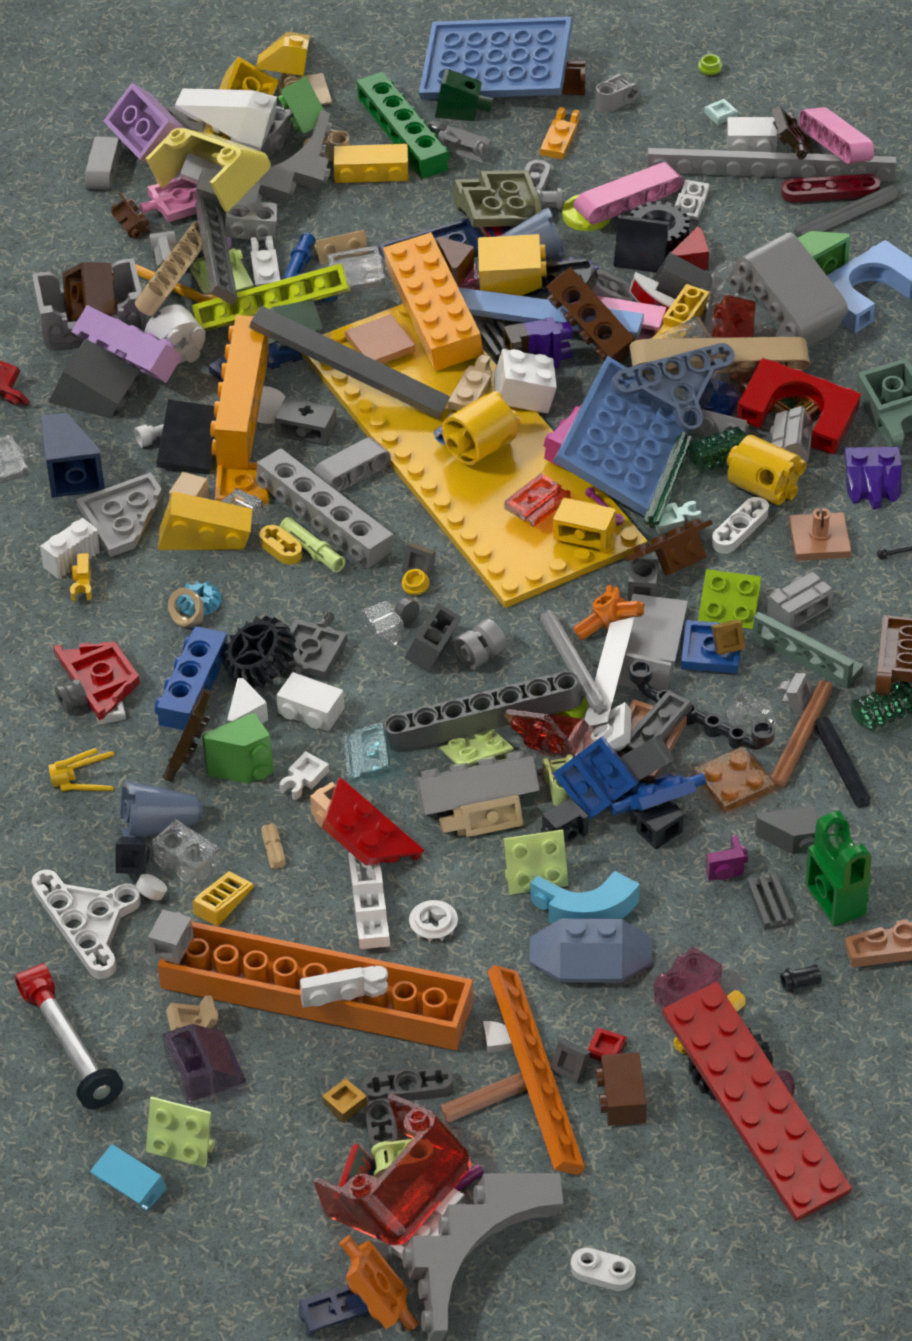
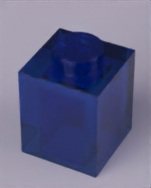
M710 378L699 399V403L704 410L731 416L739 397L733 384Z

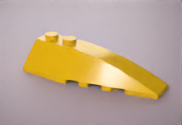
M238 56L226 71L219 90H254L274 96L279 80L261 69H256V66ZM206 123L204 133L231 140L230 136L223 132L218 134L212 130L211 125Z

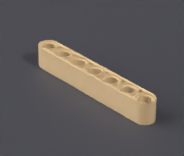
M198 222L192 223L135 300V306L143 314L153 316L203 249Z
M802 337L640 339L630 344L632 367L718 343H725L732 347L734 360L728 367L715 371V373L755 372L762 357L801 371L810 366L807 341ZM719 351L716 356L710 358V363L718 358L724 360L726 355L721 354ZM697 356L691 357V365L695 369H702V359ZM667 364L666 370L669 374H679V368L676 364ZM648 369L642 371V374H654Z

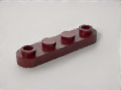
M872 174L788 179L782 183L781 196L788 202L862 198L880 190V179Z

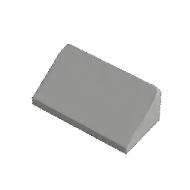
M625 652L618 685L639 689L629 678V668L634 661L645 660L653 668L652 679L649 684L659 691L668 690L672 674L671 662Z

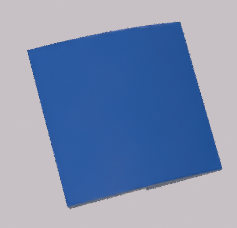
M603 735L552 773L570 798L589 816V820L638 784V781Z

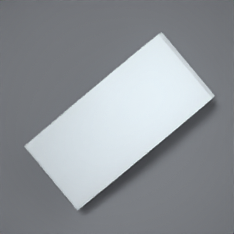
M685 180L682 191L678 194L675 206H680L681 211L685 210L687 217L689 216L690 219L698 220L708 196L709 183Z

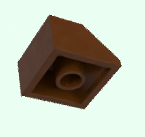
M82 262L62 273L67 322L78 321L87 305L108 316L115 314L117 300L113 292L115 274L112 271L111 263Z

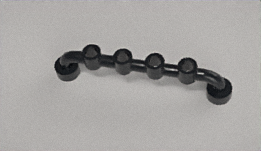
M645 660L634 661L629 668L630 680L637 685L646 697L657 703L668 690L659 691L649 684L652 679L653 670L649 662ZM693 702L692 710L686 715V725H692L697 722L704 726V733L707 736L717 737L721 734L729 738L728 744L733 749L747 747L752 750H761L765 746L770 745L775 738V727L768 721L754 723L751 736H749L743 727H731L723 723L719 715H707L697 710V705Z

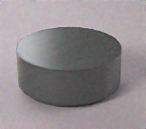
M408 597L401 599L393 611L394 621L403 627H407L417 618L419 604Z

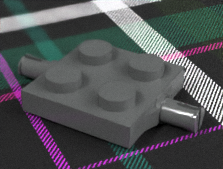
M325 611L319 622L294 620L290 627V632L296 640L295 646L297 650L293 653L295 660L288 663L289 670L291 671L286 677V681L292 672L326 680L348 641L347 633L330 627L331 622L335 618L332 612L328 614V611Z

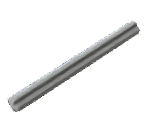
M552 610L541 613V622L568 669L579 677L581 691L594 713H600L602 710H605L607 702Z

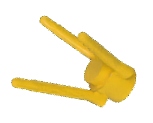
M96 748L48 765L53 788L60 786L61 792L69 790L113 791V786L71 784L70 781L76 780L74 769L113 757L114 752L110 751L89 757L98 752Z

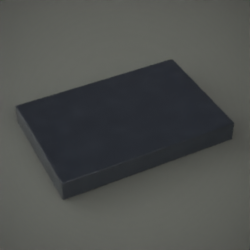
M168 399L156 467L210 475L213 458L212 441L215 439V437L210 436L211 421H216L217 418L214 417V406Z

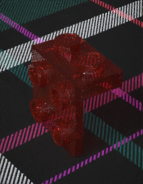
M507 709L504 713L505 718L510 723V727L518 732L524 740L523 743L532 750L544 749L557 754L561 752L574 754L589 728L588 723L581 718L552 714L546 715Z

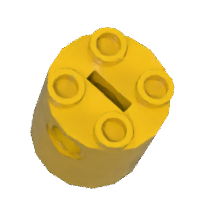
M493 391L447 417L442 424L443 439L447 449L456 459L466 465H474L513 441L517 436V425L521 423V419L516 411L511 410L501 394Z
M748 435L739 446L735 445L729 452L727 457V465H729L728 481L729 484L776 505H781L786 499L791 501L798 492L796 484L799 476L804 473L807 462L795 453L754 435Z

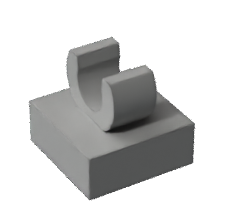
M796 673L792 682H781L778 693H785L782 702L790 704L794 713L803 714L813 694V690L807 674Z

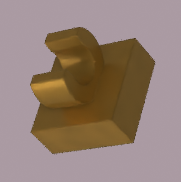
M739 619L711 625L715 653L722 655L746 649L742 622Z
M346 1078L322 1096L323 1104L342 1123L368 1104L367 1096Z

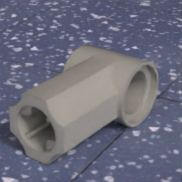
M174 230L149 234L152 256H155L157 269H159L177 245Z

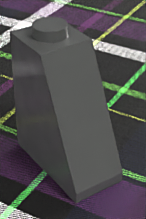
M671 252L652 278V280L659 283L656 291L674 299L678 297L686 284L709 291L710 296L703 311L706 313L712 305L717 307L724 294L720 291L724 281Z

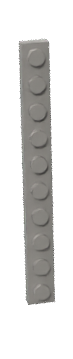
M648 148V168L666 162L679 174L782 178L872 174L877 176L880 181H895L896 157L874 156L871 161L847 164L832 154H807V157L801 160L798 159L796 153Z

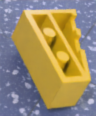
M172 491L160 525L158 550H242L245 548L251 532L252 509Z

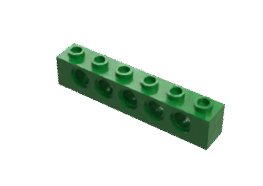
M383 72L356 80L358 100L393 144H407L408 162L421 179L448 170L450 154L447 147L439 142L437 135L430 131L425 120L417 115L415 108L408 104L403 93H399L391 79L389 80Z

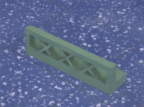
M760 612L754 616V640L837 684L848 688L863 672L862 664L786 624Z

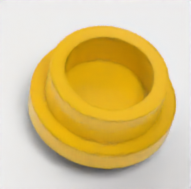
M420 569L407 571L402 579L403 590L409 595L423 594L429 588V578Z

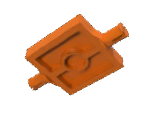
M350 1235L343 1238L339 1245L351 1258V1266L346 1279L352 1292L362 1298L368 1306L371 1316L375 1320H379L385 1329L397 1323L398 1319L407 1331L414 1329L419 1322L407 1309L406 1297L409 1290L370 1240L358 1247Z

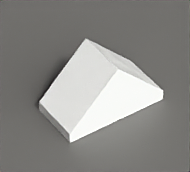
M238 678L227 724L252 713L257 715L261 723L268 721L267 702L244 678Z

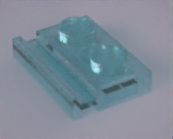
M383 722L356 729V733L350 735L347 732L343 733L346 770L350 783L355 782V779L362 778L366 780L391 772L388 740Z

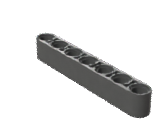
M563 671L392 715L384 723L389 745L394 751L406 752L574 709L583 701L579 677L572 671Z

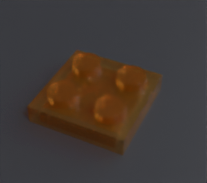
M743 746L693 768V775L704 774L706 784L702 786L724 813L774 791L775 784Z

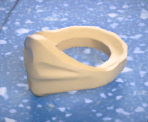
M180 588L171 594L168 600V609L173 621L177 625L195 627L203 622V602L196 592L189 588ZM183 594L189 595L195 603L196 612L191 618L182 616L176 608L177 599Z

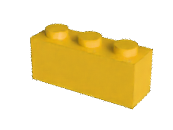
M407 144L334 146L335 183L408 181Z

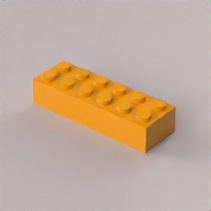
M432 233L384 247L387 271L434 371L484 355L479 329Z
M236 315L234 326H229L228 339L231 341V344H226L225 360H227V363H223L221 369V378L224 381L218 384V398H220V401H215L214 417L217 418L216 421H211L210 436L215 437L212 441V455H216L217 466L223 465L225 467L249 469L269 358L268 337L249 328L254 316Z

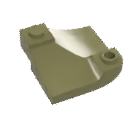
M528 170L480 171L479 179H456L454 182L452 197L457 211H464L467 214L472 227H516L542 211L539 197Z

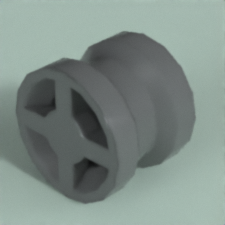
M78 679L72 680L67 686L60 685L55 687L56 697L65 713L71 712L73 707L88 705L85 690Z

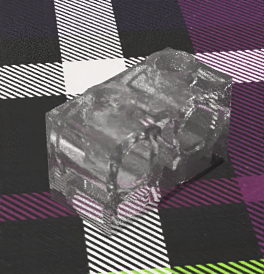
M178 820L173 821L152 840L155 862L162 868H169L186 883L191 882L200 887L222 866L221 848Z

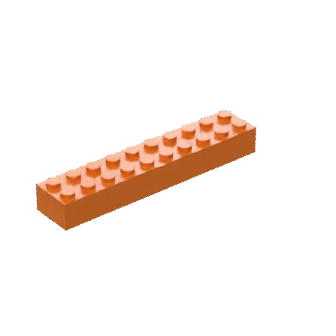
M192 922L194 937L180 963L176 964L162 959L158 963L161 989L200 997L210 995L214 1000L452 1050H458L474 1002L473 979ZM376 965L384 966L388 971L386 981L388 982V990L384 995L371 998L364 994V996L356 997L352 1000L343 999L325 1003L321 1006L303 1008L300 992V980L302 978L358 967H376Z

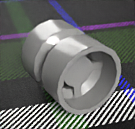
M485 619L474 626L472 631H466L456 637L453 641V646L459 660L469 669L474 670L486 663L489 658H494L505 651L507 641L498 624L493 620Z

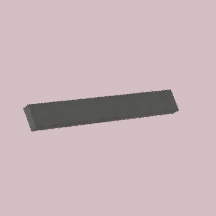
M199 197L195 206L210 292L233 305L238 297L221 208L207 199Z
M262 305L250 322L249 328L437 419L440 418L448 405L450 396Z

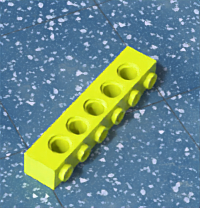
M340 263L237 292L238 298L233 305L220 298H215L194 304L192 308L195 319L206 332L234 324L236 315L255 316L261 305L271 309L275 306L297 302L317 301L351 290L345 268Z

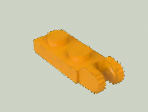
M559 107L556 119H553L541 145V156L564 160L577 131L580 110H574L570 122L564 120L566 109Z

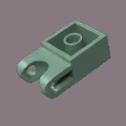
M907 358L858 373L857 392L861 393L860 400L887 447H899V451L903 450L904 435L912 432V366Z

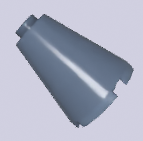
M549 208L543 209L501 235L539 234L540 245L545 244L546 259L565 256Z
M124 782L125 787H122L120 797V819H124L125 823H127V828L121 827L122 834L125 837L146 838L196 825L198 819H202L203 804L202 801L197 800L196 795L135 782Z

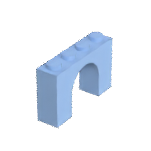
M886 240L871 247L868 251L853 258L847 264L827 275L848 305L847 315L841 324L854 333L873 322L875 303L853 288L856 284L866 281L882 282L891 286L908 299L912 298V258Z

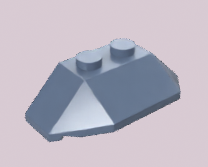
M560 918L530 937V965L540 969L543 973L559 982L623 983L640 973L643 969H648L652 966V938L623 919Z

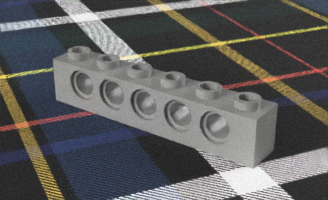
M282 448L257 462L256 482L259 486L266 489L279 502L284 503L293 510L297 516L306 520L318 532L324 534L336 546L351 555L355 561L360 562L368 569L392 552L393 534Z

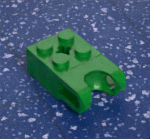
M841 811L830 812L817 820L814 845L808 847L805 885L834 927L866 915L867 902H869V883H871V854L863 843L855 846L850 834L849 822ZM835 824L834 833H827L830 827Z

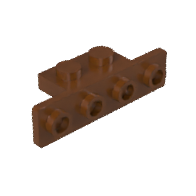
M700 518L685 523L686 529L680 526L668 531L669 537H666V534H662L650 539L651 545L647 541L632 547L634 553L625 556L626 562L655 551L663 573L667 576L703 560L707 556L697 532L713 525L712 520L701 523Z

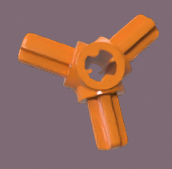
M608 585L604 594L593 602L592 614L575 625L574 632L580 640H585L601 627L608 630L612 622L643 616L645 604L642 601L626 602L625 599L620 597L619 587Z

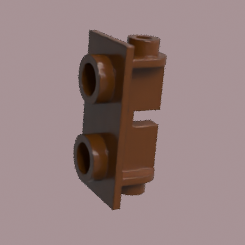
M118 193L122 200L112 205L111 214L124 228L128 236L138 239L145 231L152 234L146 227L150 222L142 212L136 213L139 208L131 198L126 200L121 193Z

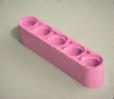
M821 107L800 111L799 124L801 129L845 163L865 162L873 159L874 146L872 141L828 108Z
M659 163L581 193L574 201V209L590 224H597L636 209L640 204L644 206L646 202H654L677 192L683 185V178L668 163Z

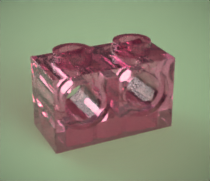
M692 946L685 954H680L675 959L673 966L666 973H661L656 978L653 985L654 1002L665 1008L716 981L720 984L722 964Z

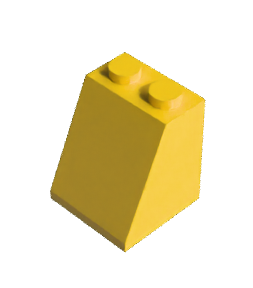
M539 234L478 238L481 291L522 296L542 288V277H547L546 261L541 260H546L545 244L540 245Z

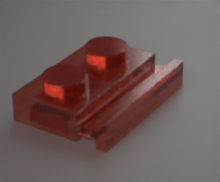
M540 473L504 501L505 509L524 522L526 520L531 522V526L535 527L559 508L563 498L571 499V491L568 489L566 491L563 490L560 484Z

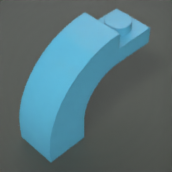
M616 871L600 887L583 893L567 891L538 875L530 883L531 901L539 909L549 910L550 923H554L560 918L623 919L636 907L640 897V884Z

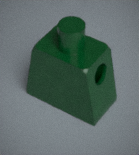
M445 68L435 118L474 121L476 110L491 112L494 98L480 95L482 86L480 80Z

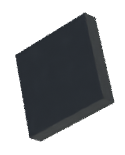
M619 215L614 266L657 272L666 259L669 222Z

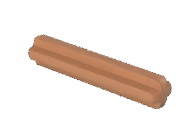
M519 1072L443 1104L441 1112L447 1122H451L527 1090L522 1073Z

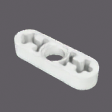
M760 497L747 499L713 532V549L722 554L733 552L768 518V502ZM744 523L747 527L740 529L736 528L734 524Z

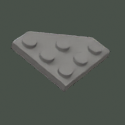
M150 472L76 500L77 507L86 521L97 528L98 540L109 557H113L135 549L163 495L162 488Z

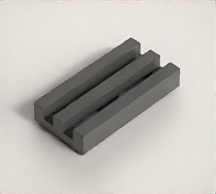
M493 318V322H490L489 319L485 320L484 325H481L480 322L476 323L482 342L495 361H499L501 353L486 333V330L490 332L502 350L504 345L501 336L503 337L505 325L500 319Z
M776 872L770 873L768 878L765 875H759L758 880H754L753 877L747 878V887L764 930L794 924V916ZM769 885H772L773 890L775 892V895L785 917L784 919L781 918V915L779 913V910L777 908ZM757 887L762 888L775 921H770Z

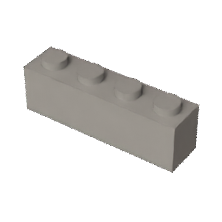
M524 750L507 753V759L496 761L495 756L479 759V765L468 767L465 762L451 765L450 771L439 773L438 769L422 771V777L414 778L421 813L429 815L460 808V806L539 791L534 758L529 754L524 755Z

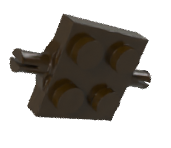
M780 105L773 109V125L778 130L776 135L784 145L789 144L793 148L791 149L792 153H796L798 159H805L807 154H815L809 136L797 124L794 113L790 110L785 112Z
M201 689L196 703L192 706L194 710L173 756L168 760L169 763L162 776L167 781L173 782L182 764H189L199 744L194 739L195 737L201 738L210 720V716L206 715L209 708L208 702L213 693L207 689Z

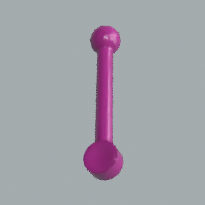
M594 488L586 489L585 495L588 498H593L601 506L609 507L596 495ZM616 514V525H622L624 523V516Z

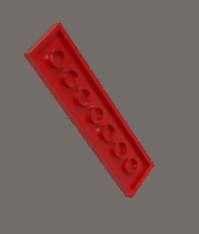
M717 981L663 1008L662 1015L795 1221L851 1193L852 1187Z

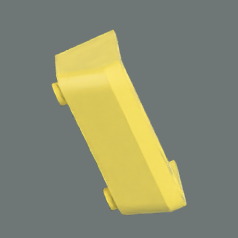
M185 128L173 129L145 158L161 188H165L182 170L188 153L219 164L223 169L210 181V184L225 212H229L271 166L264 152L213 134Z

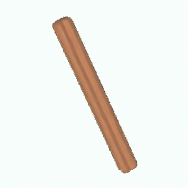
M825 680L818 682L771 775V784L773 786H778L779 788L786 786L816 725L815 721L820 717L832 693L833 685L831 682H826Z

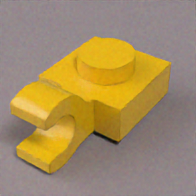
M89 553L77 554V565H72L73 582L76 583L70 587L71 599L76 601L77 594L85 593L87 600H91Z

